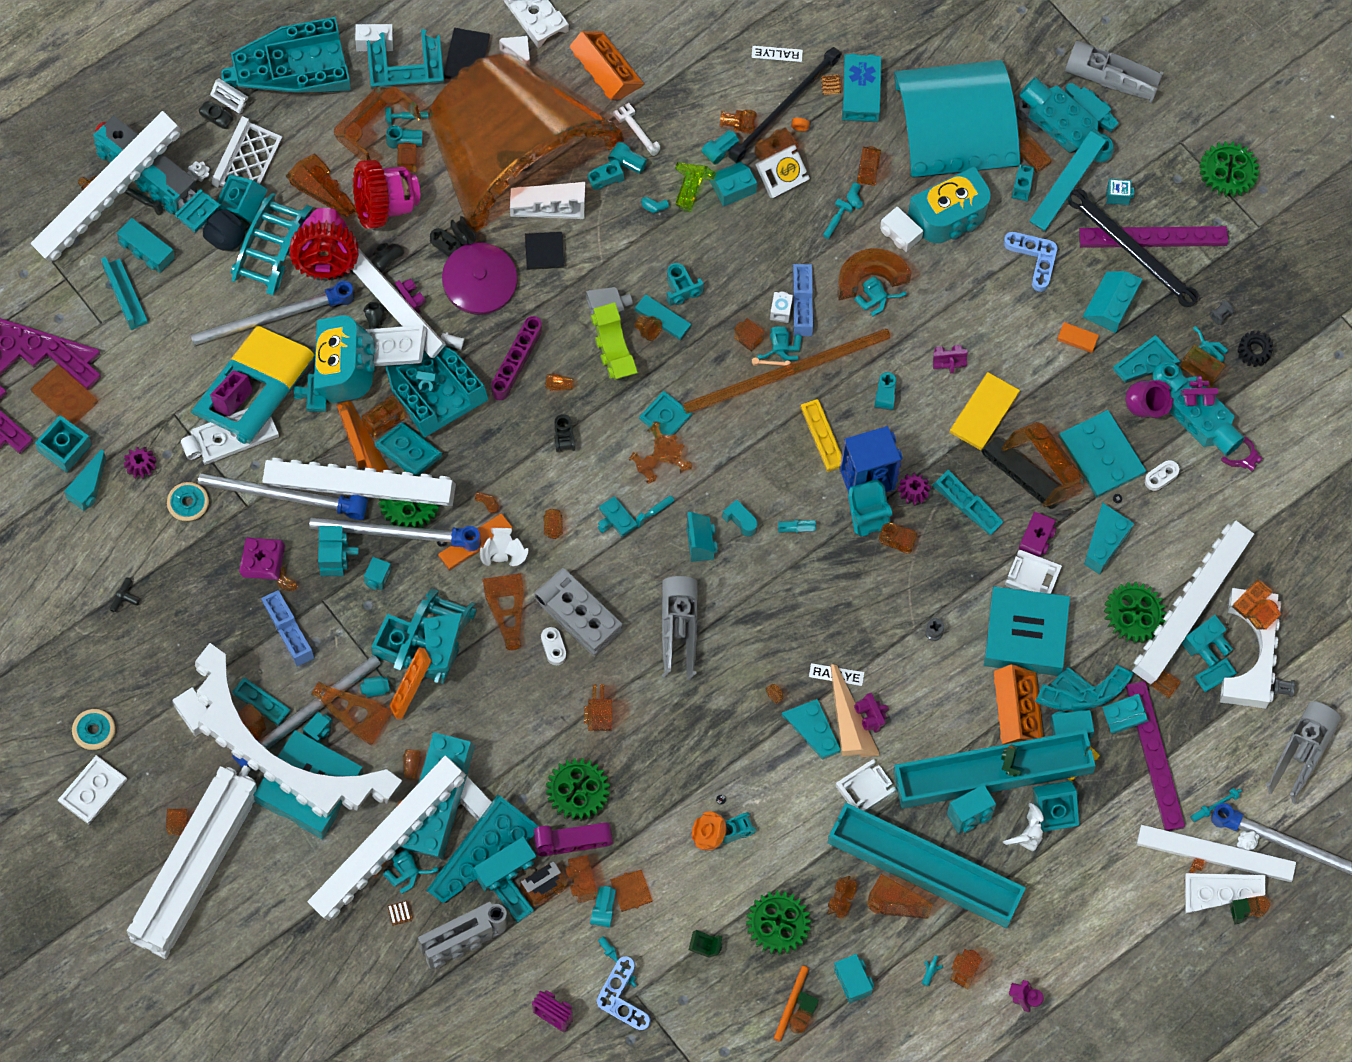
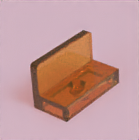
M1194 344L1183 358L1181 367L1193 376L1201 375L1202 381H1209V387H1212L1216 378L1225 368V364Z

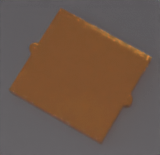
M642 870L632 873L625 872L622 876L610 879L613 889L616 890L615 895L621 912L633 908L638 909L639 906L653 902Z

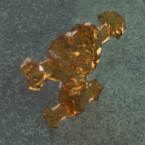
M654 421L647 430L649 433L652 432L655 440H653V454L647 455L643 460L638 455L639 452H632L629 457V461L633 460L635 462L637 471L646 476L648 479L646 483L648 484L656 481L657 475H654L651 469L655 468L659 461L672 465L675 463L681 468L680 474L683 471L692 469L690 461L684 462L680 458L681 452L685 447L683 443L678 445L675 441L678 438L676 435H662L659 430L661 423Z

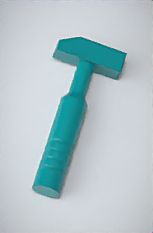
M385 107V119L388 125H392L391 118L426 119L428 118V111L391 114V107Z
M837 199L835 206L839 207L840 210L834 215L825 230L824 238H830L841 220L844 210L852 213L853 208L849 203Z
M671 495L649 509V512L646 514L641 512L636 518L637 527L640 528L644 525L645 519L654 516L673 503V497Z

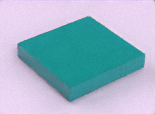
M663 391L639 416V420L668 442L692 417V412Z

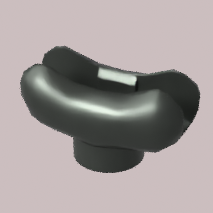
M209 101L204 102L199 109V114L203 118L222 129H228V122L234 120L229 112Z
M460 216L458 224L453 219L451 220V229L462 246L476 242L477 234L463 216Z
M381 243L375 248L376 256L371 262L382 273L392 261L403 256L404 249L398 244L388 245V243Z

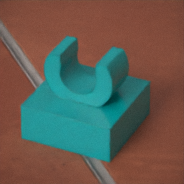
M417 371L416 379L421 381L419 389L423 390L424 385L428 383L429 391L433 392L435 388L434 383L439 384L440 376Z

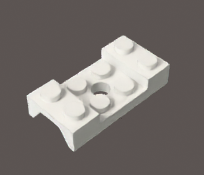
M503 0L537 48L541 47L548 37L557 32L567 33L569 31V24L562 14L555 10L549 0ZM535 8L539 12L537 14H531L529 10Z

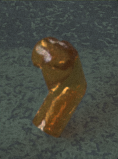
M476 492L475 501L484 503L490 513L498 511L499 504L493 495Z
M281 567L279 579H277L278 587L285 591H294L297 583L287 578L285 567Z

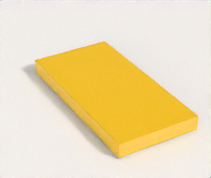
M987 372L949 433L981 450L995 432L1020 393V390Z

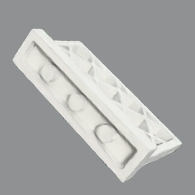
M242 116L216 169L211 185L224 187L226 177L229 174L238 176L237 173L247 171L249 179L257 180V183L261 184L282 136L248 122L249 119ZM249 129L256 131L259 137L250 139L248 136ZM269 137L276 140L274 145L268 147L264 139ZM261 140L264 148L255 151L252 143ZM249 144L252 152L243 155L240 149L241 146ZM266 151L268 159L260 162L257 154ZM254 155L257 163L248 166L245 158ZM242 160L244 167L235 170L233 163ZM259 167L261 174L252 177L250 169Z

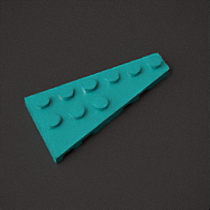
M497 795L426 891L440 902L445 903L460 892L468 883L476 880L472 873L473 867L522 837L527 842L530 841L529 839L534 836V829L539 826L500 795Z

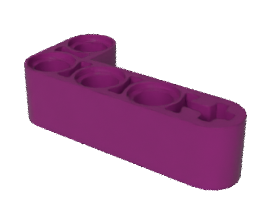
M598 823L552 830L551 826H539L534 829L537 856H550L596 849L613 844L610 823Z

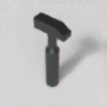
M130 187L125 191L132 198L154 208L157 215L162 212V205L157 200L153 203L149 198Z

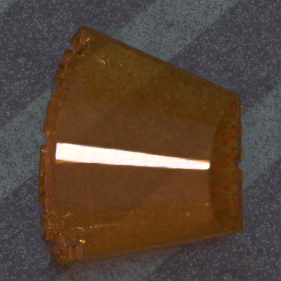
M510 53L495 54L484 59L479 58L468 68H462L458 75L438 94L429 108L428 119L464 218L475 232L487 226L489 210L496 202L494 196L496 193L500 196L509 185L507 180L511 176L516 178L523 169L529 167L550 151L568 143L572 139H580L582 137L581 134H584L586 137H596L598 135L604 139L608 150L613 149L617 142H624L622 131L617 125Z

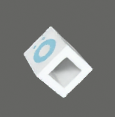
M774 292L770 320L789 322L793 295L786 292Z

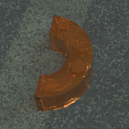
M879 248L861 250L849 257L840 270L837 286L838 300L857 296L858 283L862 278L869 275L885 278L892 287L910 283L911 270L901 257L891 251Z

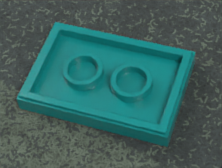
M403 422L399 423L375 442V448L406 472L413 473V476H419L442 458V453Z

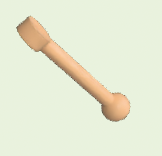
M756 357L752 359L754 366L759 364L782 365L786 368L791 366V362L788 360L779 362L759 360Z

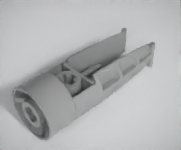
M1078 40L1074 44L1065 72L1091 80L1104 87L1149 99L1150 103L1153 102L1157 92V88L1151 85L1158 86L1163 72L1158 73L1130 59L1095 48Z
M674 576L665 578L662 581L663 678L671 672L673 621L674 637L676 639L685 638V622H687V679L690 680L696 674L694 666L698 622V581L691 577Z
M1312 701L1308 703L1281 754L1270 783H1266L1269 794H1272L1294 756V759L1299 763L1305 762L1290 793L1293 804L1296 803L1295 798L1314 771L1341 721L1340 715L1335 710L1319 702Z

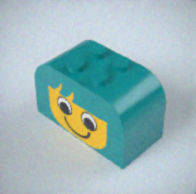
M974 166L910 198L908 216L923 230L922 237L931 243H943L950 239H957L962 233L966 231L971 232L985 220L990 201L989 187Z
M340 315L317 320L314 389L331 403L358 399L364 396L372 385L373 372L375 370L373 362L375 354L374 339L353 318Z

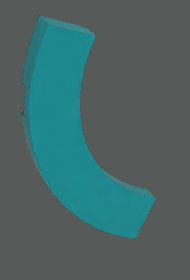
M1116 665L1111 674L1099 685L1075 692L1043 684L1035 702L1050 708L1069 711L1095 708L1119 695L1129 683L1134 673Z

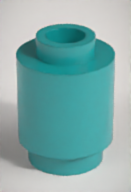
M377 676L363 679V683H360L361 694H365L366 698L389 693L388 678Z

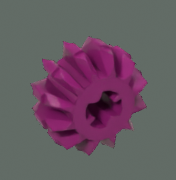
M136 446V451L129 449V455H125L124 459L126 462H124V468L127 469L129 475L133 474L135 479L139 475L144 479V474L151 476V470L156 469V457L153 456L154 454L151 450L147 451L145 446L142 450Z
M915 472L912 473V477L906 474L905 478L900 480L899 484L901 486L898 487V492L901 493V499L906 498V504L910 501H913L914 506L917 504V501L922 504L924 498L927 499L929 497L928 492L931 490V487L928 485V479L922 480V474L919 477H916Z

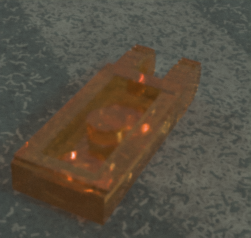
M1018 127L1020 155L1038 173L1050 165L1052 160L1029 134L1027 135L1022 128Z

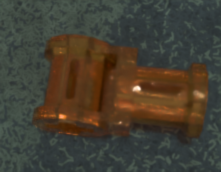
M736 110V114L721 111L720 127L733 126L734 131L750 134L755 130L754 120L757 117V113L753 110Z

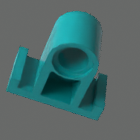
M673 263L668 267L667 283L673 292H667L666 300L669 306L679 305L686 299L696 298L703 293L704 283L701 278L697 279L696 284H693L682 264ZM673 274H679L680 276H679V277H674V276H672V275H673Z

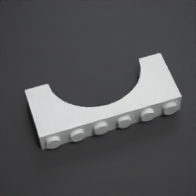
M1232 588L1229 594L1228 613L1243 618L1253 628L1259 642V658L1255 666L1247 673L1234 678H1224L1221 684L1220 702L1266 709L1269 702L1272 703L1274 691L1270 690L1271 684H1274L1275 680L1272 666L1276 665L1277 658L1273 654L1274 648H1277L1278 644L1275 630L1278 631L1279 619H1276L1277 613L1280 612L1281 601H1278V594L1270 593L1245 618L1234 606L1249 590Z

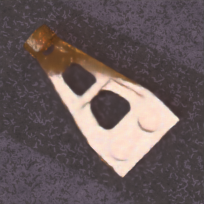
M521 573L483 579L485 599L504 638L506 649L517 650L521 647L520 628L524 597ZM513 596V608L501 610L497 603V598ZM514 615L515 626L506 628L502 617Z
M318 681L311 693L354 736L371 746L392 711L375 701L328 687ZM322 690L325 691L323 696L321 695ZM334 697H340L348 701V706L344 711H340L333 706L332 700ZM359 706L367 710L368 714L361 724L355 723L350 718L349 710L351 707Z

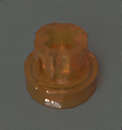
M643 314L636 320L635 328L640 331L641 337L652 341L661 332L662 321L654 316L647 317Z

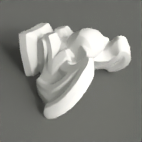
M491 528L492 539L488 538L484 547L480 548L482 563L489 566L491 561L507 562V555L512 557L509 563L510 566H517L524 562L528 554V548L524 549L518 538L512 540L510 536L512 528Z
M1029 803L1030 809L1027 815L1029 825L1021 835L1005 840L1003 843L1006 845L1019 843L1026 849L1034 852L1043 839V831L1041 830V824H1039V821H1043V815L1036 805Z

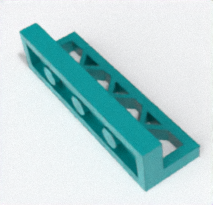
M106 257L101 258L103 269L130 330L148 324L121 260L117 259L108 262Z

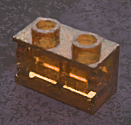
M863 146L857 183L875 186L881 149Z

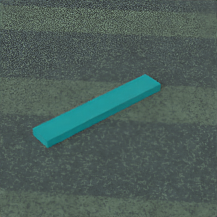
M1090 131L1029 220L1031 224L1044 232L1047 230L1068 199L1071 191L1075 189L1105 145L1106 140Z

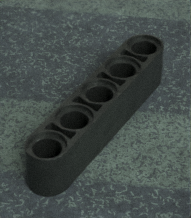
M994 436L981 449L982 454L1047 508L1052 509L1064 496V491L999 437Z

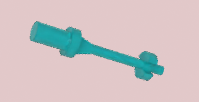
M1234 788L1229 790L1230 795L1208 808L1205 805L1202 806L1201 810L1190 816L1191 820L1195 823L1203 817H1209L1210 811L1216 808L1217 805L1231 798L1234 800L1238 799L1239 793L1242 790L1238 789L1236 791Z
M604 936L601 937L598 942L605 950L604 954L617 963L618 958L615 953V947L611 946ZM635 975L631 976L627 986L630 984L634 988L637 986L634 982L637 979Z

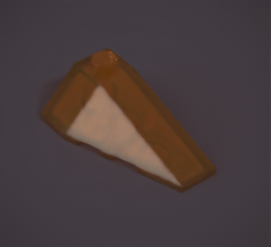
M315 153L298 161L286 175L292 186L345 217L356 213V208L348 196L339 190L338 181L332 180L329 175V168Z

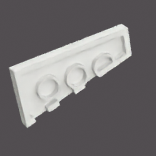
M1185 874V914L1231 904L1233 900L1265 896V875Z

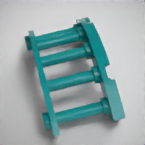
M274 193L269 195L268 198H264L262 206L245 237L237 262L231 268V274H233L231 281L235 282L241 275L259 281L267 286L266 293L274 295L280 288L286 268L283 266L286 256H290L289 246L291 237H293L294 232H298V228L311 215L314 208L306 205L302 210L299 209L298 211L275 203L276 194ZM273 209L296 217L295 221H289L269 213ZM266 220L286 227L289 231L286 237H279L259 230L262 222ZM255 236L279 244L281 249L278 256H271L251 249L250 247ZM247 255L271 263L274 266L271 276L267 277L244 269Z
M433 588L429 590L426 594L428 599L421 601L408 627L406 634H409V638L405 644L402 643L394 668L403 670L405 666H410L413 660L412 656H410L413 646L419 645L426 648L425 639L420 638L418 633L420 628H424L423 618H427L428 614L434 613L443 616L456 614L455 612L462 613L463 620L459 626V638L464 627L476 615L477 609L474 608L476 603L471 602L467 607L440 599L438 590ZM448 671L432 673L436 675L434 682L439 683L442 679L445 680Z

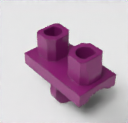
M411 278L403 283L400 280L395 282L403 298L417 313H420L419 308L426 303V300L420 292L413 297L409 295L417 289Z
M954 345L951 351H945L943 347H935L933 352V369L949 368V373L951 374L954 373V368L966 367L967 349H963L961 345Z
M1201 375L1196 376V381H1189V386L1196 387V389L1181 390L1185 406H1196V396H1203V406L1214 405L1215 395L1218 394V388H1202V386H1209V381H1202Z
M868 693L862 700L856 702L854 708L858 714L866 713L867 715L862 720L864 730H874V733L880 732V728L885 725L884 720L887 719L885 713L888 712L889 707L888 705H881L880 701H875L872 693Z
M1023 980L1021 985L1011 984L1009 995L1013 997V1003L1021 1005L1024 1011L1030 1012V1006L1038 1007L1043 1003L1044 996L1042 992L1033 989L1029 981Z

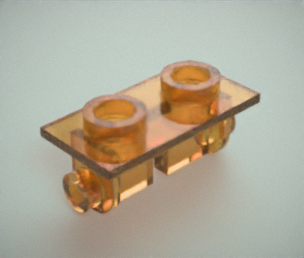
M850 876L840 878L837 881L834 897L828 903V915L836 913V917L840 919L847 915L851 903L846 901L845 898L852 900L857 889V882L850 880Z

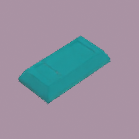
M1225 658L1197 674L1194 678L1204 692H1207L1222 683L1224 678H1231L1237 672L1228 659Z

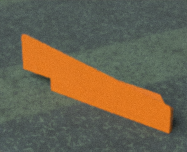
M346 401L336 404L358 468L376 469V472L383 473V470H389L379 450L375 448V443L352 402Z

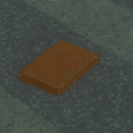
M56 365L30 389L57 416L61 415L73 425L98 403L93 395L59 365Z

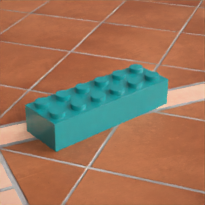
M433 732L419 783L444 756L451 759L466 776L464 777V782L450 792V797L436 807L435 813L430 817H426L421 828L409 835V840L403 846H400L403 849L443 860L475 750V745L471 741Z

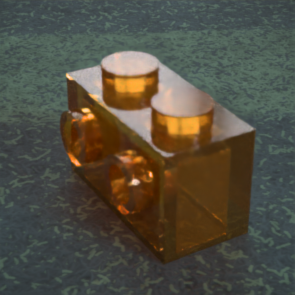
M249 703L238 712V715L252 736L258 740L262 732L266 730L264 718Z
M588 855L568 859V866L565 869L567 877L571 878L573 885H570L572 896H576L577 903L596 899L597 889Z
M964 949L962 954L958 953L951 968L953 972L950 980L968 990L981 965L983 958L980 957V954L971 949L969 951Z

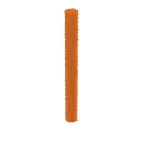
M801 966L773 1039L778 1042L782 1040L809 968L806 966Z

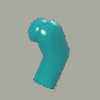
M853 183L847 194V200L852 207L860 209L863 206V201L858 196L861 186L858 183Z

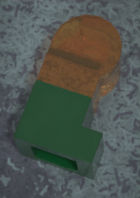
M1264 896L1233 900L1230 904V910L1234 925L1242 923L1245 917H1263L1270 907L1269 900Z
M802 991L796 1002L800 1006L797 1012L791 1016L789 1023L791 1031L797 1034L805 1031L819 1002L818 999Z

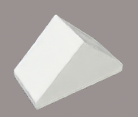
M527 36L501 38L499 40V48L503 53L528 70L530 68Z

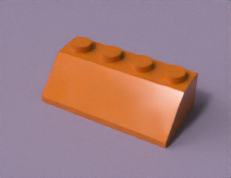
M581 31L569 46L573 51V55L582 62L584 69L593 76L595 83L601 86L605 91L604 94L609 99H623L644 85L643 81L603 31Z
M1012 664L995 670L994 684L1002 745L1044 737L1040 704L1035 702L1038 696L1036 672Z

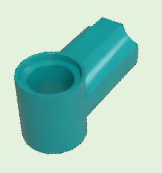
M392 125L386 131V144L393 149L400 146L422 147V130L401 129L397 125Z
M728 130L715 141L707 142L701 152L714 165L718 164L725 157L726 153L739 143V139L733 131Z
M617 142L608 156L610 162L617 159L620 166L623 165L638 174L642 173L647 163L646 158L632 152L622 142Z
M607 886L599 887L596 905L592 910L591 925L610 928L613 916L612 908L616 894L615 889Z

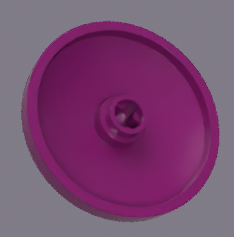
M472 243L458 248L449 256L442 272L443 289L450 302L458 309L475 315L490 314L503 308L513 297L517 284L516 268L511 258L500 248L487 243Z

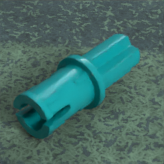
M795 519V521H778L779 533L796 532L798 534V532L816 530L815 520L797 521Z

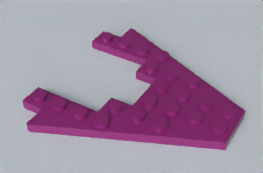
M0 318V376L20 357L35 368L48 356L87 390L101 378V375L89 365L100 355L98 349ZM0 386L1 400L7 393L6 390ZM0 411V448L7 443L17 453L21 454L33 443V439Z

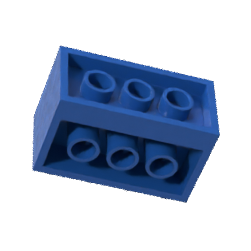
M888 426L844 439L839 470L848 494L850 487L876 479L885 486V492L895 490L903 457L901 450L896 448L895 434L890 432Z

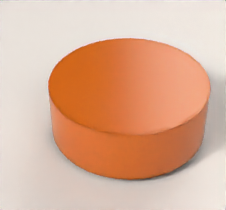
M793 118L791 127L797 131H807L810 127V121L803 118Z

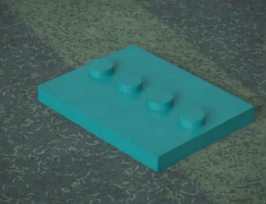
M1109 410L1059 433L1058 437L1096 498L1146 474V469Z

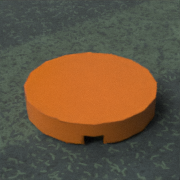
M707 811L695 820L691 836L697 848L712 851L722 843L726 834L724 818L713 811Z

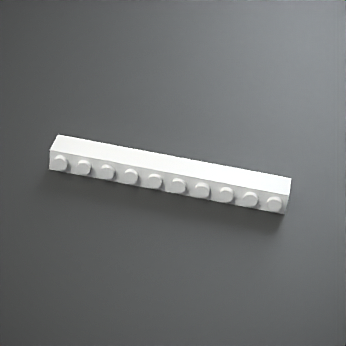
M162 111L31 242V245L49 262L57 260L61 256V252L66 247H70L74 243V239L79 234L84 233L88 225L92 221L97 220L101 212L105 208L110 207L114 199L119 194L124 193L127 190V186L132 181L137 180L141 172L145 168L150 167L154 159L164 153L167 146L172 141L177 140L183 130Z
M272 458V461L266 460L262 483L267 486L453 506L456 483L447 476H439V479L432 478V475L421 474L418 477L413 476V473L402 472V475L395 474L391 470H383V473L376 472V469L365 468V471L358 470L354 466H346V469L339 468V465L328 464L327 467L320 466L321 464L317 462H309V465L302 464V461L291 460L290 463L283 462L284 460L280 458Z
M1235 521L1231 525L1227 524L1221 532L1224 534L1222 538H1218L1212 545V548H1214L1212 553L1208 552L1203 558L1202 562L1204 565L1202 568L1198 567L1192 575L1195 578L1192 582L1189 581L1183 588L1185 592L1183 596L1179 595L1174 601L1173 605L1175 608L1173 611L1169 610L1163 618L1165 620L1164 624L1159 625L1153 633L1155 635L1154 639H1149L1143 649L1146 651L1144 654H1139L1133 662L1135 667L1132 671L1149 684L1156 681L1253 537L1254 533L1239 522Z
M444 756L307 902L324 919L329 921L336 918L343 905H347L353 900L354 894L367 885V880L372 875H376L381 870V865L395 855V850L409 840V835L413 831L419 830L426 817L432 816L437 810L436 807L450 797V792L464 782L466 774L451 759Z

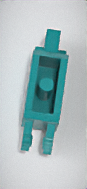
M1073 83L1066 85L1064 92L1098 121V128L1101 126L1110 133L1117 128L1119 122L1111 114L1112 109L1105 101H1101L1093 91L1085 87L1080 89Z

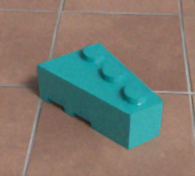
M1103 502L1084 562L1085 566L1099 575L1130 535L1134 526L1133 522Z

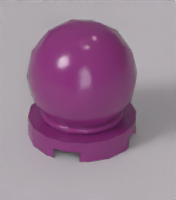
M1143 380L1132 384L1125 396L1127 409L1133 415L1141 418H1159L1168 414L1173 403V397L1170 396L1169 391L1170 386L1161 380Z

